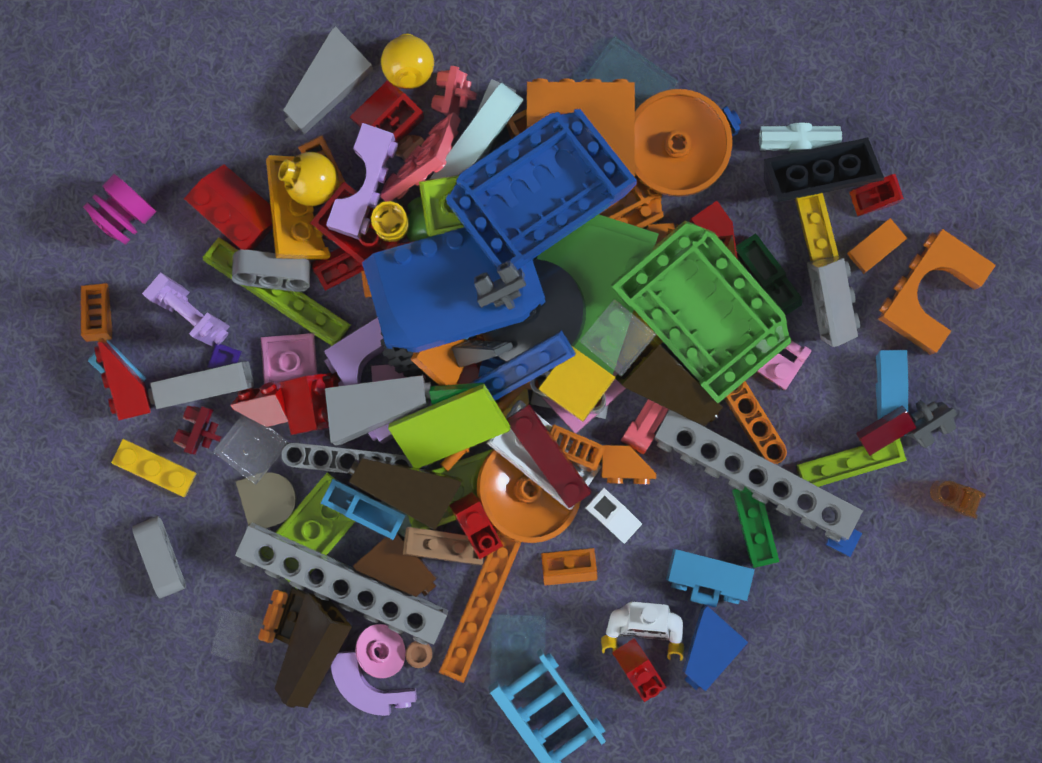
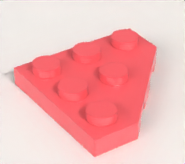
M454 112L436 124L428 133L430 136L427 137L422 146L418 145L404 160L405 164L399 169L397 175L393 173L389 177L380 194V197L385 202L392 201L395 198H402L410 187L414 184L419 186V181H425L431 172L437 173L446 165L447 161L445 159L453 147L451 144L458 134L457 128L461 120Z

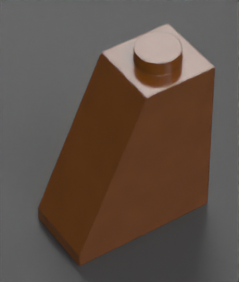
M398 532L394 540L385 537L353 566L357 571L415 597L420 593L425 597L436 587L434 581L437 579V576L420 557L403 555L405 540Z

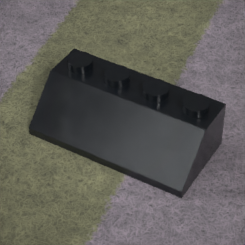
M868 137L764 159V183L770 200L775 202L884 180L883 173Z

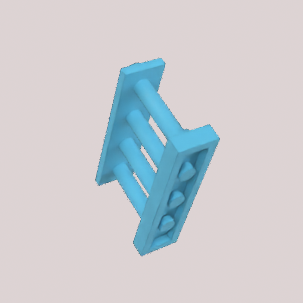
M541 649L537 651L538 657L542 662L509 686L505 684L501 687L498 681L488 687L490 694L540 763H562L561 760L594 736H596L601 745L606 742L602 735L605 732L604 727L597 718L591 720L555 668L559 665L550 653L545 655ZM549 671L557 684L524 708L521 706L517 709L511 701L515 698L514 695ZM564 692L573 705L539 730L538 728L532 730L527 723L531 720L529 717ZM580 714L589 727L556 751L551 750L548 752L543 745L546 742L545 738Z

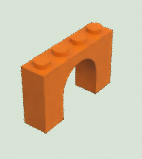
M944 229L936 234L932 232L923 243L926 249L922 255L916 254L908 266L911 271L907 277L901 276L893 289L896 290V293L892 299L887 297L879 308V311L882 312L878 318L880 321L930 355L938 352L951 330L930 317L921 308L917 291L923 276L930 271H945L975 290L982 287L996 266Z

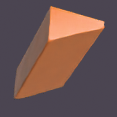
M594 548L541 553L544 585L597 580Z

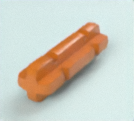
M280 590L273 591L270 599L272 604L268 605L262 623L265 626L264 629H260L259 640L267 643L274 641L276 635L274 630L278 629L284 611L282 606L283 604L286 605L288 599L286 592Z

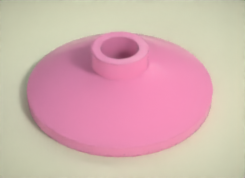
M383 624L372 625L362 631L356 642V657L361 668L367 674L375 678H388L395 675L402 668L406 650L404 642L398 633L390 630L387 625ZM374 649L379 651V657L375 655Z

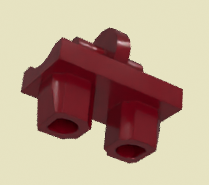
M187 406L183 419L195 423L191 433L178 429L173 442L185 448L184 452L195 455L203 436L205 438L201 445L202 447L209 449L212 440L220 442L222 436L215 434L219 424L211 421L208 431L206 430L214 410L203 406L201 408Z

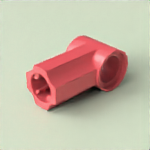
M648 399L636 420L631 422L620 441L644 455L656 435L654 434L669 409Z

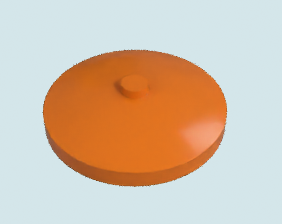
M671 89L651 96L635 111V176L649 189L667 196H690L710 187L724 172L731 156L732 133L725 114L711 99L695 91Z
M494 449L485 458L478 474L477 498L492 526L499 534L516 542L537 543L556 537L571 524L580 507L581 501L568 510Z

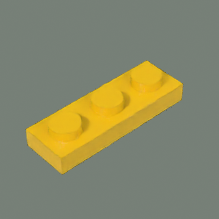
M823 193L796 198L795 201L810 261L839 256Z
M122 439L111 462L182 497H186L197 474L126 439Z

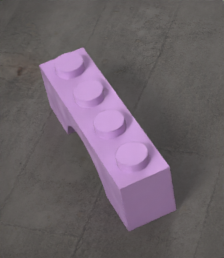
M362 123L353 149L366 165V179L361 189L353 196L345 199H335L326 224L328 229L359 240L361 234L367 233L371 219L367 218L371 208H376L380 196L379 193H376L379 183L384 184L387 178L389 168L385 166L388 158H393L398 143L394 142L395 137L393 133Z

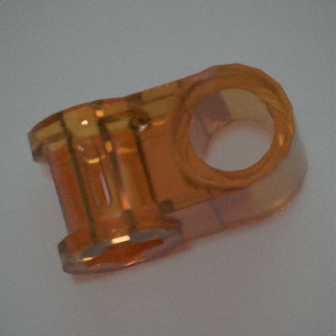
M949 480L936 481L930 488V496L933 501L972 519H977L978 515L976 512L980 501L986 496L985 493ZM945 485L950 490L947 499H943L940 493Z

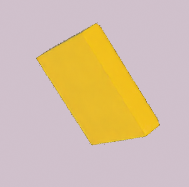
M572 346L576 353L575 356L554 367L539 387V391L584 422L615 380V376Z

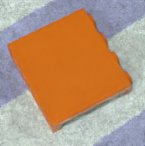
M543 78L527 82V129L550 113L559 112L560 114L573 113L575 109H581L635 177V82H628L626 79H615L612 82L588 79L586 82H575V80L568 78L560 79L559 82H548L547 79Z

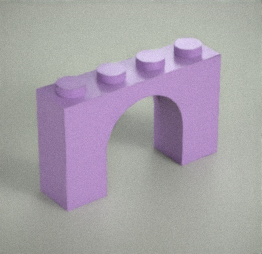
M378 317L324 351L328 357L324 360L332 374L337 372L341 378V381L338 382L339 386L361 384V375L366 364L384 351V346H381L380 342L383 336L381 335ZM428 399L429 406H432L431 399ZM389 424L368 433L373 441L378 439L382 444L394 438L388 429Z

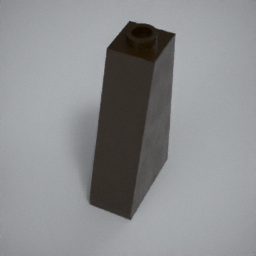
M650 339L615 376V379L626 389L704 427L715 420L719 411L723 408L653 339Z
M364 456L361 461L356 459L348 474L352 475L350 483L434 530L437 528L463 481L458 477Z
M306 593L274 688L281 697L282 703L288 707L308 708L352 628L330 599L326 601L310 593Z

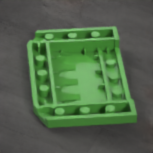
M598 214L539 254L537 259L549 261L560 266L578 283L585 299L586 320L582 334L574 348L613 375L634 309L614 290L611 283L655 247L659 233Z
M687 221L681 223L611 283L614 290L641 316L717 403L791 343L786 317L781 308L713 231Z

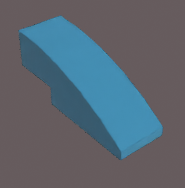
M880 350L876 355L878 420L902 405L908 412L907 350Z
M334 478L321 501V504L394 540L406 516Z

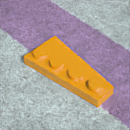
M269 155L266 159L276 258L328 259L331 255L328 247H325L322 240L323 233L310 224L314 219L313 206H305L293 200L285 188V182L278 178L282 162L286 159L292 161L294 156Z

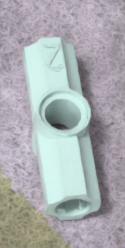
M793 123L788 126H761L759 133L760 150L764 151L788 150L789 153H796L842 142L841 126H812L810 123Z

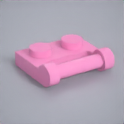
M792 340L785 349L797 356L794 362L778 353L757 371V373L783 390L787 389L812 351L806 346L801 347Z

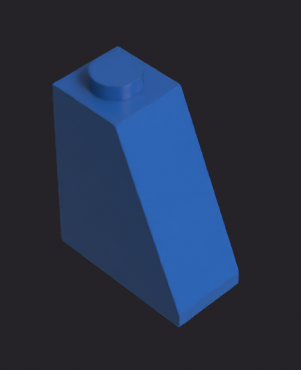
M707 605L701 608L682 670L687 675L684 680L695 690L701 687L704 691L711 686L748 643Z

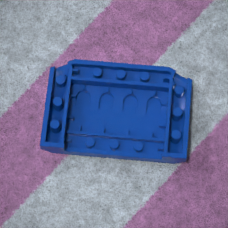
M575 109L573 113L560 114L559 112L550 113L460 173L451 194H448L446 197V202L496 269L500 264L508 260L519 269L625 197L637 184V180L581 109Z
M465 227L373 253L362 262L387 349L398 347L405 348L408 352H421L523 322L530 316V312L539 304L542 306L545 303V296L533 260L520 267L525 274L526 286L519 289L521 296L513 300L515 308L509 310L505 304L496 308L493 302L480 307L477 301L474 278L486 272L492 282L501 277L495 266Z

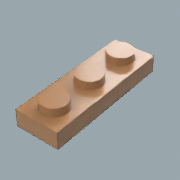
M414 527L406 528L403 555L483 565V558H478L466 535Z

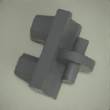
M508 260L497 267L500 279L492 282L487 272L474 278L477 301L480 307L493 302L496 308L503 304L509 310L515 308L513 300L521 296L519 289L526 286L525 274L522 268L517 270L514 264Z
M920 400L915 404L918 411L911 415L916 429L907 433V435L912 437L923 448H927L935 441L931 431L937 427L942 434H949L956 429L953 417L957 414L954 408H949L944 402L937 405L933 401L926 405Z

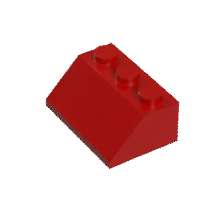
M225 164L202 178L184 198L241 250L253 251L273 229L271 205Z
M343 182L310 224L360 264L373 253L390 249L389 245L403 243L407 239L406 233L398 241H385L377 235L371 221L367 233L361 234L360 240L328 229L326 224L335 199H345L357 193L346 182ZM373 208L370 209L367 218L371 219Z

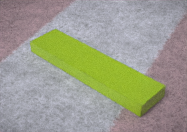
M899 438L871 456L862 445L798 464L796 469L800 478L819 487L907 460Z

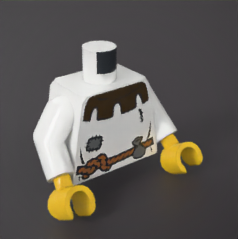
M629 602L611 613L606 635L601 638L603 654L607 648H612V651L618 649L616 637L626 636L669 640L667 658L671 660V654L680 655V661L683 660V622L680 616L670 612L668 605Z

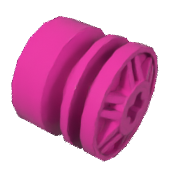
M113 173L102 185L109 197L105 200L99 195L94 194L92 198L100 207L96 209L89 202H86L83 208L101 230L111 238L117 239L126 245L130 239L122 230L126 228L135 235L137 230L131 223L133 218L146 224L157 211Z

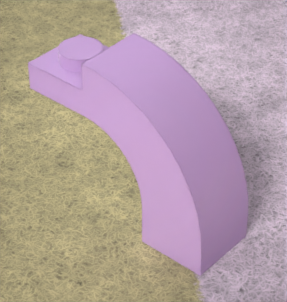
M356 650L338 652L331 664L333 679L340 693L349 703L364 712L382 716L390 715L391 704H395V708L411 707V702H416L417 700L416 688L385 691L370 685L362 674L361 666L356 657Z

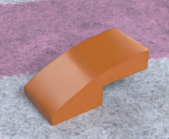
M890 218L850 250L847 255L864 274L904 242L907 237Z

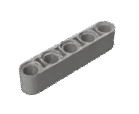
M290 443L283 448L281 453L284 463L288 466L348 473L350 470L342 465V458L346 454H352L355 460L359 461L364 456L371 458L379 457L381 460L393 463L405 460L409 466L413 467L404 455L301 443ZM297 447L301 450L302 457L298 462L293 463L289 459V452ZM319 451H325L329 456L328 462L323 466L318 465L315 461V456Z

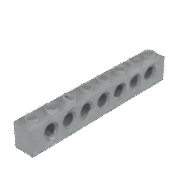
M671 410L668 411L654 437V440L658 442L656 445L658 448L668 453H671L672 450L682 455L681 460L693 466L698 463L706 467L704 472L715 478H719L721 475L729 479L728 484L737 490L743 491L744 487L753 492L752 497L764 504L770 501L778 505L776 510L791 517L792 513L802 518L800 521L802 524L814 530L816 526L825 530V536L836 542H840L841 539L844 541L849 539L863 510ZM683 432L689 434L692 440L691 444L681 446L677 442L678 434ZM704 445L712 446L715 450V456L711 459L704 458L701 455V447ZM732 457L738 461L739 468L737 471L731 472L726 469L725 460ZM757 470L761 472L763 476L761 484H753L749 480L750 471ZM775 483H782L786 486L787 493L784 497H778L774 494L773 486ZM805 495L810 499L811 506L808 510H803L798 506L797 500L799 496ZM824 508L833 510L835 519L832 523H827L823 520L822 511Z
M253 522L248 526L235 556L241 558L240 562L246 566L254 568L257 565L266 569L265 573L277 579L280 576L290 580V585L298 589L304 590L306 587L315 591L314 595L320 599L329 601L331 598L340 602L339 606L350 612H353L354 609L364 613L363 617L375 623H378L380 620L389 624L388 628L399 634L407 632L413 635L415 641L427 645L428 642L434 645L448 614V610L392 587L357 571L349 565ZM268 546L272 548L274 557L271 559L263 557L261 547ZM286 558H295L299 563V568L295 570L289 569L285 563ZM314 568L320 569L323 572L324 578L320 581L312 579L310 570ZM339 579L346 581L349 587L348 590L344 592L338 591L335 588V581ZM361 591L371 592L373 601L369 603L363 602L359 597V593ZM386 602H394L398 607V611L393 614L387 613L384 609V604ZM411 613H418L422 616L423 621L415 625L409 621L408 616Z

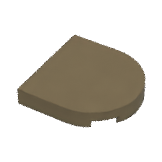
M262 473L235 481L248 526L253 522L264 528H269L285 522L293 513L297 502L296 491L292 483L284 476L277 473Z

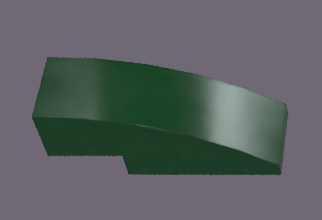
M756 233L736 245L737 255L746 270L781 308L785 316L802 305V297L787 279L786 272Z

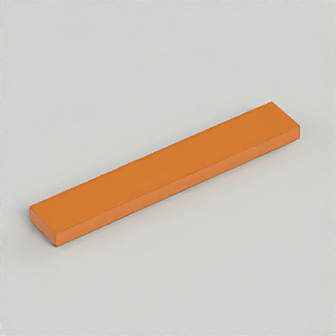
M498 532L496 533L503 547L487 555L439 673L464 683L521 545V542L510 540Z

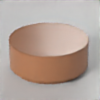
M414 641L407 647L405 656L407 662L412 667L423 668L430 663L433 652L429 644L424 645Z

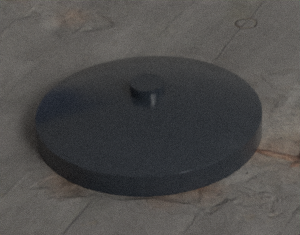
M532 259L545 296V303L542 306L539 304L530 312V316L523 322L482 333L485 341L512 343L513 348L498 355L501 359L508 361L561 330L571 346L574 347L578 342L586 320L585 299L576 280L560 266L549 261Z

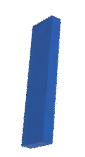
M561 330L471 381L469 384L484 383L493 399L497 400L574 357L576 353Z

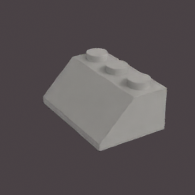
M833 256L807 262L821 340L832 347H836L858 337L857 329L860 328V321L857 313L853 311L852 303H855V293L848 283L847 277L851 276L848 261H844L843 257Z

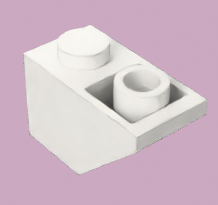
M602 488L585 506V509L624 544L642 525L605 488Z

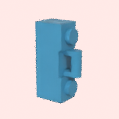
M673 549L666 580L672 582V588L687 591L688 586L692 587L690 601L716 607L720 594L724 595L723 600L739 604L740 600L747 601L755 569ZM699 586L714 589L713 595L698 592Z

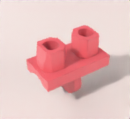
M450 66V70L438 71L437 85L446 88L444 96L434 95L431 108L446 116L454 112L459 117L460 108H466L468 100H476L477 93L470 90L472 82L466 80L467 74L460 71L459 67Z

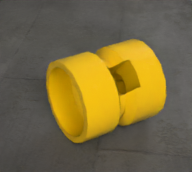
M392 201L382 202L372 212V226L377 235L388 242L398 241L408 232V217L403 207L398 203Z

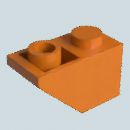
M603 445L605 450L601 458V478H607V483L623 484V478L634 479V484H650V479H656V473L630 446Z

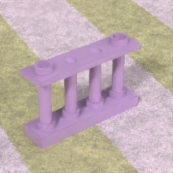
M160 272L142 294L151 302L171 312L176 310L194 326L189 333L193 338L212 347L215 343L217 345L221 344L228 336L226 330L230 326L208 312L205 316L188 302L186 296L190 292Z

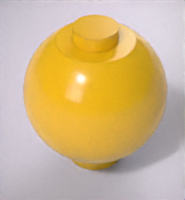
M402 34L391 40L384 48L381 56V67L385 77L391 84L402 89H414L423 85L430 78L434 68V57L430 47L422 39L411 34Z
M316 152L299 154L292 161L284 160L278 173V178L285 182V188L290 197L305 206H317L325 203L332 197L340 185L333 163L324 155Z

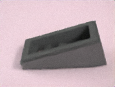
M468 340L454 346L452 351L458 366L464 367L511 350L513 345L511 342Z

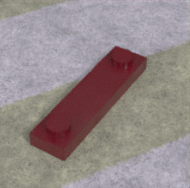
M529 404L506 419L510 424L511 430L568 508L591 494V489Z

